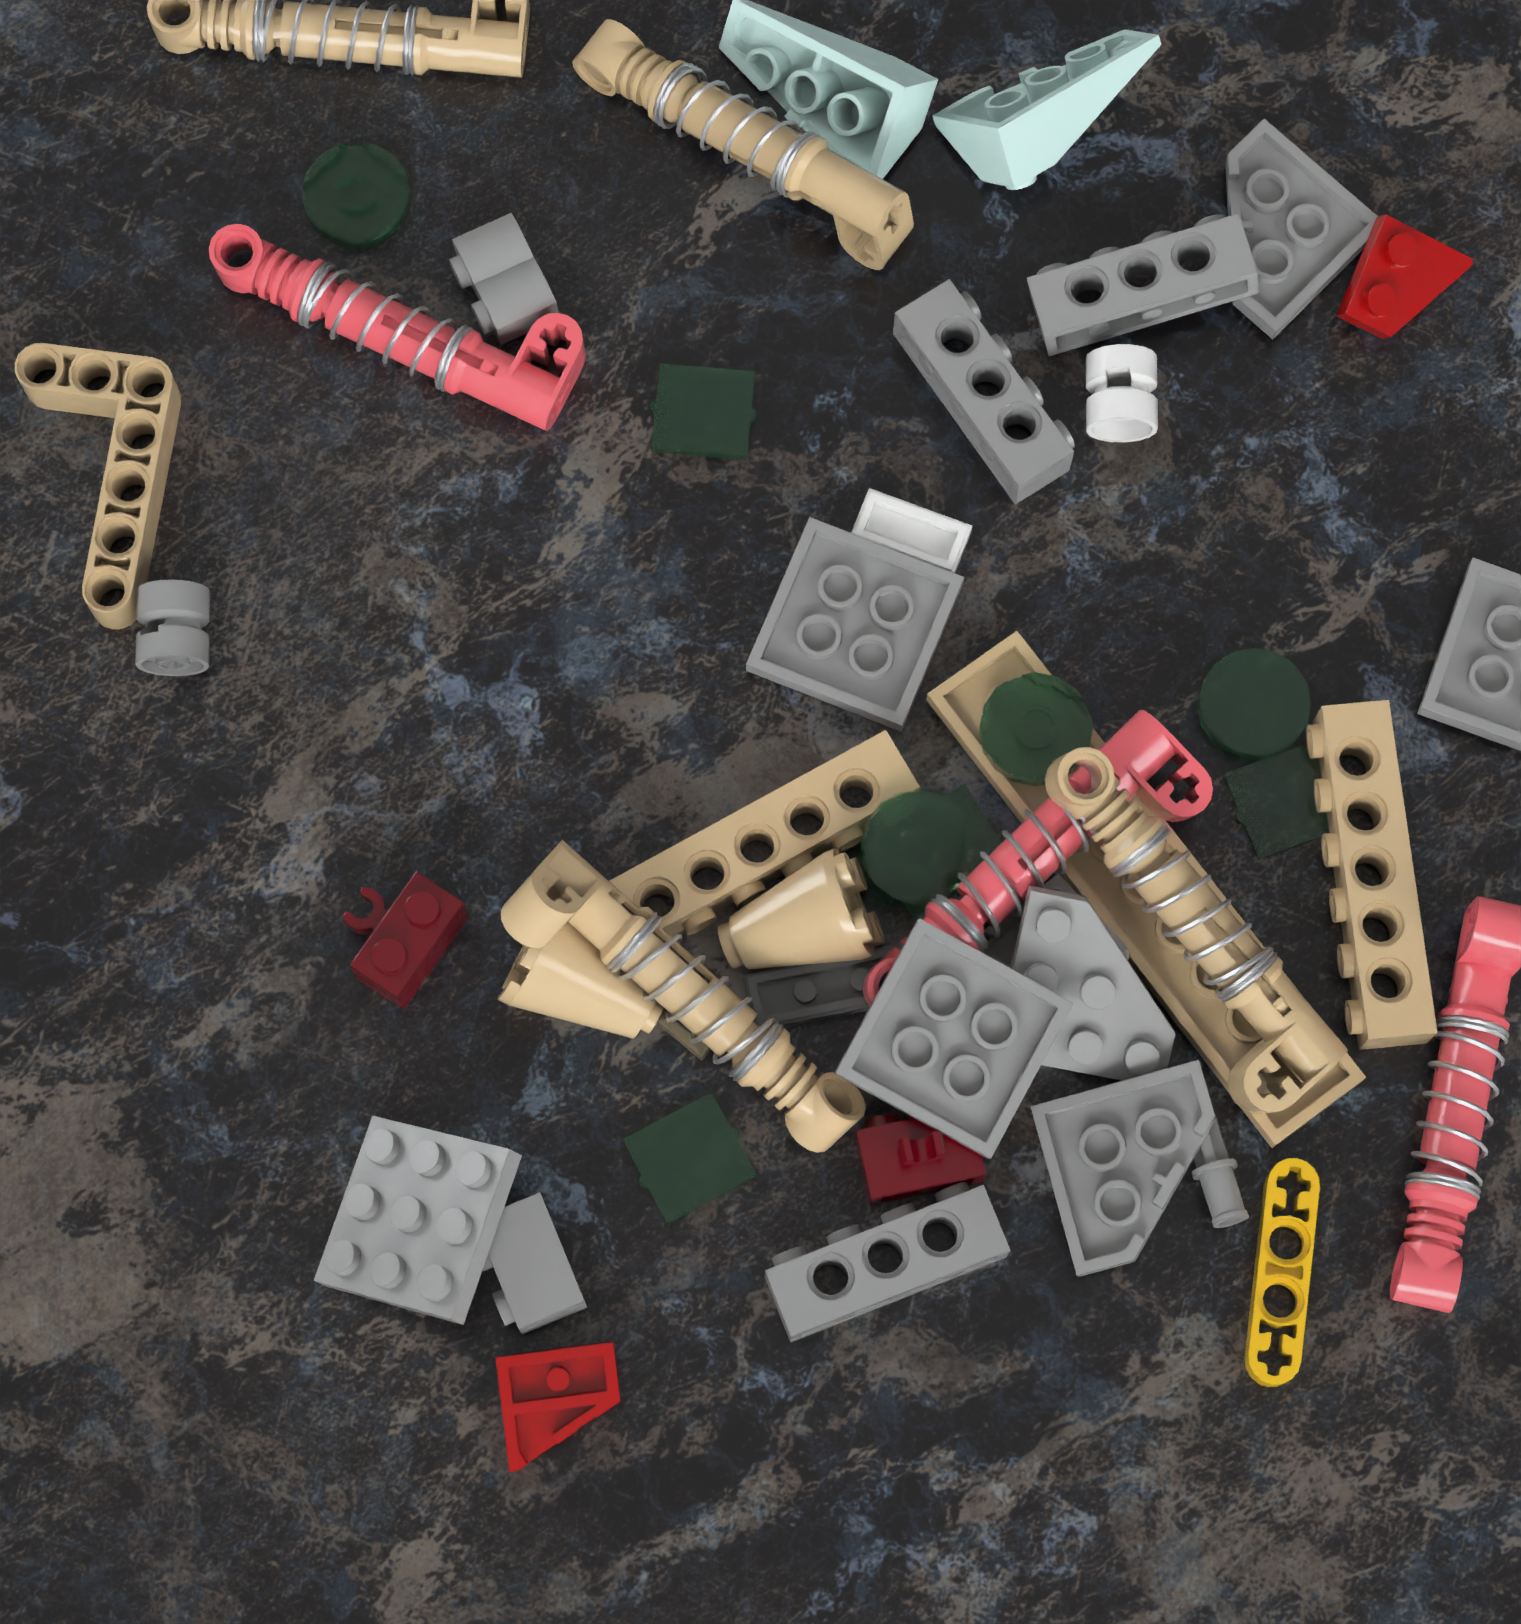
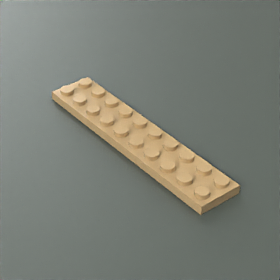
M1015 631L927 694V702L1021 824L1028 818L1024 813L1025 809H1029L1033 813L1048 799L1045 777L1047 769L1055 759L1076 748L1090 747L1099 750L1105 744L1018 631ZM1072 764V766L1069 768L1068 778H1070L1081 766L1077 764ZM1136 794L1127 801L1129 803L1135 799L1140 806L1135 810L1137 813L1144 810L1149 816H1157ZM1163 820V822L1167 824V828H1171L1169 824L1165 820ZM1171 828V833L1166 838V852L1169 854L1178 849L1182 854L1185 851H1189ZM1101 839L1098 842L1088 840V852H1075L1066 860V873L1061 874V876L1078 895L1086 896L1099 918L1126 945L1130 956L1128 961L1135 972L1229 1092L1228 1079L1230 1071L1263 1038L1238 1009L1227 1008L1222 1001H1219V997L1215 996L1218 985H1206L1203 982L1205 970L1196 960L1185 961L1183 959L1184 945L1176 936L1165 937L1163 935L1165 923L1155 912L1145 913L1142 911L1143 897L1135 888L1124 889L1122 887L1125 874L1114 877L1113 873L1109 872L1108 867L1104 864L1105 853L1100 848L1104 840ZM1190 852V856L1187 858L1190 865L1201 877L1208 875ZM1132 874L1127 884L1136 882L1139 879L1138 876ZM1210 879L1207 883L1208 886L1222 902L1225 901L1226 897ZM1230 904L1227 908L1244 926L1246 923ZM1249 929L1248 933L1254 938V940L1259 944V946L1262 949H1265V947L1255 936L1252 930ZM1274 1051L1270 1055L1281 1068L1273 1073L1257 1074L1262 1081L1261 1085L1256 1089L1259 1094L1271 1093L1266 1084L1272 1077L1289 1076L1293 1081L1296 1079ZM1346 1053L1328 1073L1296 1102L1283 1111L1253 1113L1243 1110V1112L1270 1147L1273 1148L1360 1084L1366 1076L1348 1053Z

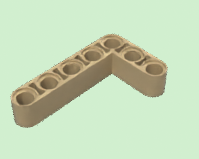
M35 343L25 347L18 354L15 361V374L33 404L48 410L115 418L82 584V595L92 614L101 625L110 629H123L132 625L137 620V589L140 585L147 583L181 407V393L169 367L162 360L148 356ZM48 369L56 370L55 375L45 383L33 382L39 372ZM106 376L110 378L104 388L99 390L87 389L88 384L97 377ZM153 383L164 385L163 390L154 397L145 398L140 396L148 385ZM142 434L155 436L153 442L143 449L130 447L132 441ZM133 485L145 487L142 495L133 501L120 499L122 493L128 487ZM122 537L135 538L133 546L128 551L123 553L110 552L112 544L117 539ZM112 589L125 590L123 598L113 606L100 605L101 598L107 591Z

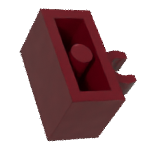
M417 871L389 910L386 909V905L377 891L369 887H362L359 892L361 897L373 904L371 915L364 919L356 918L348 911H345L342 915L347 926L354 932L359 934L372 933L350 964L356 978L403 1010L469 918L462 901Z
M898 1113L879 1115L865 1120L866 1128L856 1130L855 1142L870 1207L937 1193L962 1182H967L968 1186L983 1183L986 1176L982 1155L915 1118L900 1121Z

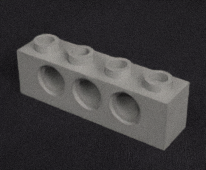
M1239 213L1228 217L1220 214L1211 215L1198 221L1192 228L1175 233L1171 231L1155 232L1144 238L1142 243L1123 249L1118 247L1103 248L1094 252L1089 259L1070 265L1065 263L1050 264L1040 269L1036 275L1027 277L1031 300L1048 357L1259 293L1258 271ZM1192 258H1200L1208 263L1203 269L1198 271H1188L1181 267L1185 261ZM1139 274H1148L1155 278L1151 284L1145 287H1134L1128 283L1131 278ZM1086 290H1096L1102 294L1093 303L1085 304L1075 300L1080 293Z
M948 279L895 312L893 335L1016 505L1070 470L1074 454L1073 448L1075 447L1074 440L1066 426L1060 420L1053 422L1042 408L1043 398L1035 383L1027 376L1021 378L1011 365L1012 355L1003 339L998 334L990 336L980 322L982 318L981 312L972 296L966 291L959 293L951 280ZM951 339H958L965 342L969 349L962 353H953L948 351L943 346V343ZM980 382H991L1000 389V392L994 396H983L973 386ZM1018 424L1026 427L1032 435L1026 439L1017 440L1008 436L1004 429L1010 425Z
M967 1182L958 1183L937 1192L934 1195L937 1203L916 1211L913 1203H908L882 1214L880 1217L883 1224L861 1232L859 1224L851 1225L828 1235L826 1239L829 1245L807 1254L803 1245L774 1256L772 1261L775 1267L765 1270V1279L790 1343L1007 1258L1010 1248L984 1185L970 1190ZM932 1223H943L953 1231L955 1244L947 1251H934L925 1244L922 1236L923 1230ZM879 1244L891 1245L899 1252L901 1265L890 1273L878 1272L869 1263V1251ZM826 1265L839 1267L846 1275V1287L841 1292L833 1295L824 1294L819 1291L813 1281V1276L819 1268Z

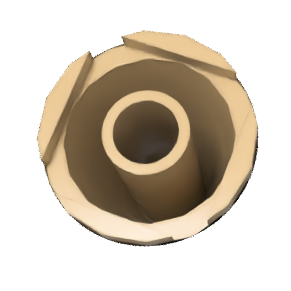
M568 922L544 947L530 948L525 945L522 946L502 986L504 990L497 999L508 1006L632 1039L637 1036L640 1030L649 1034L664 1009L655 999L644 1001L642 996L644 989L631 978L620 980L619 973L621 969L613 973L611 969H607V965L601 962L600 950Z

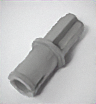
M1216 1118L1193 1158L1196 1169L1192 1171V1177L1194 1180H1200L1212 1216L1213 1227L1223 1228L1248 1219L1249 1215L1247 1210H1245L1233 1171L1238 1166L1237 1161L1229 1159Z

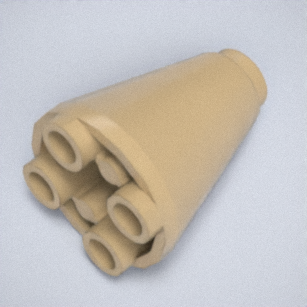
M837 848L826 851L729 916V922L718 926V935L730 966L733 969L743 965L747 969L862 960L875 954V946L884 944L885 937L876 913L874 911L867 913L860 892L867 890V882L856 857L849 859L846 852L841 853Z

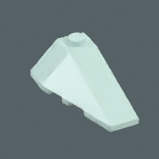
M749 0L732 1L719 44V49L760 91L767 90L787 111V114L784 116L787 120L796 121L800 128L802 127L806 132L812 131L819 134L820 137L827 140L831 151L881 179L886 176L921 131L938 82L937 78L892 55Z
M1126 29L1067 53L1065 55L1066 65L1050 66L1039 70L1032 67L1018 73L1021 83L996 94H994L991 86L972 92L932 115L935 126L981 181L1002 185L1009 190L1028 187L1037 180L1036 175L1059 161L1160 47L1159 35Z

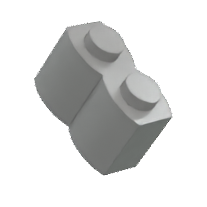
M512 213L452 239L457 256L449 259L450 266L460 287L464 289L471 286L479 301L471 304V307L484 334L494 331L499 343L502 345L528 333L531 326L540 317L550 313H559L552 291Z

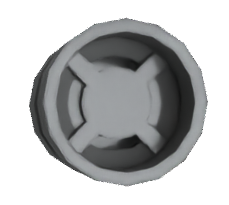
M175 579L151 581L140 585L137 589L136 619L145 628L136 634L135 665L137 668L146 673L163 676H188L206 671L209 668L210 637L201 628L207 626L210 622L209 588L200 583Z

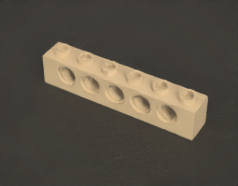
M1389 700L1321 706L1313 720V724L1307 725L1306 740L1310 758H1318L1321 779H1315L1314 799L1318 813L1326 812L1328 833L1322 834L1321 846L1325 867H1333L1336 888L1330 889L1329 906L1332 921L1334 923L1341 922L1344 944H1338L1337 964L1340 977L1349 978L1352 1000L1345 1001L1347 1031L1350 1035L1357 1034L1359 1050L1427 1044L1438 1032ZM1344 755L1358 757L1364 763L1366 773L1359 776L1347 773L1342 768L1339 757ZM1361 809L1367 812L1373 820V829L1364 831L1355 828L1348 820L1347 811ZM1367 863L1374 866L1381 875V884L1369 886L1362 883L1356 875L1355 865ZM1375 918L1382 921L1388 928L1389 940L1378 942L1369 938L1363 929V920ZM1374 974H1385L1391 977L1397 986V996L1385 998L1378 995L1372 988L1371 976Z
M884 730L613 878L609 882L637 907H642L645 900L652 895L661 894L669 897L674 906L667 915L661 917L662 921L659 926L671 937L683 930L686 931L687 935H692L715 922L717 919L715 913L732 903H735L737 908L746 906L767 891L765 888L766 884L783 875L785 878L789 877L824 852L837 848L842 853L854 847L866 837L863 831L883 821L885 826H891L903 820L915 810L912 804L918 801L920 786L888 732ZM860 787L869 793L871 801L864 807L852 808L841 800L840 795L847 788ZM800 814H812L821 821L822 827L815 834L802 835L792 828V820ZM760 840L770 845L773 853L767 860L756 863L747 860L742 855L743 847L751 841ZM711 867L718 870L724 879L718 887L711 890H703L694 885L692 877L698 870Z

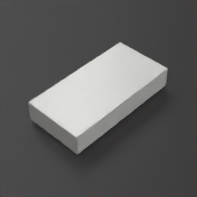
M869 488L851 533L955 573L970 537L972 525Z

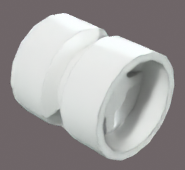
M1116 344L1094 349L1087 354L1086 389L1093 394L1086 401V432L1090 437L1107 442H1133L1149 438L1157 432L1158 399L1151 394L1157 387V355L1153 350L1132 344Z

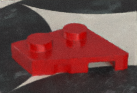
M1388 215L1379 216L1375 220L1336 316L1381 339L1392 337L1471 267L1474 259Z
M614 1341L496 1356L509 1472L519 1471L543 1452L575 1433L580 1427L595 1417L597 1418L621 1401Z

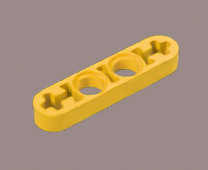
M1288 1158L1278 1162L1266 1175L1263 1186L1245 1348V1368L1254 1381L1266 1387H1278L1292 1380L1298 1373L1302 1360L1320 1183L1315 1169L1308 1162L1298 1158ZM1289 1171L1296 1172L1297 1182L1305 1184L1307 1191L1300 1192L1295 1197L1293 1213L1304 1212L1305 1221L1291 1215L1272 1216V1208L1282 1211L1286 1206V1190L1277 1187L1276 1181L1283 1180ZM1287 1227L1293 1229L1301 1239V1250L1297 1257L1282 1259L1272 1252L1269 1239L1275 1229ZM1282 1285L1292 1292L1295 1298V1307L1289 1316L1278 1318L1272 1316L1266 1310L1263 1304V1296L1268 1287ZM1260 1323L1273 1329L1293 1328L1292 1337L1286 1334L1279 1336L1278 1354L1282 1357H1288V1365L1278 1368L1275 1376L1267 1374V1364L1258 1362L1257 1355L1269 1349L1272 1332L1259 1333Z

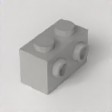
M539 1192L505 1206L483 1267V1271L494 1267L502 1289L493 1292L492 1295L504 1325L516 1322L519 1331L524 1335L587 1308L541 1193Z

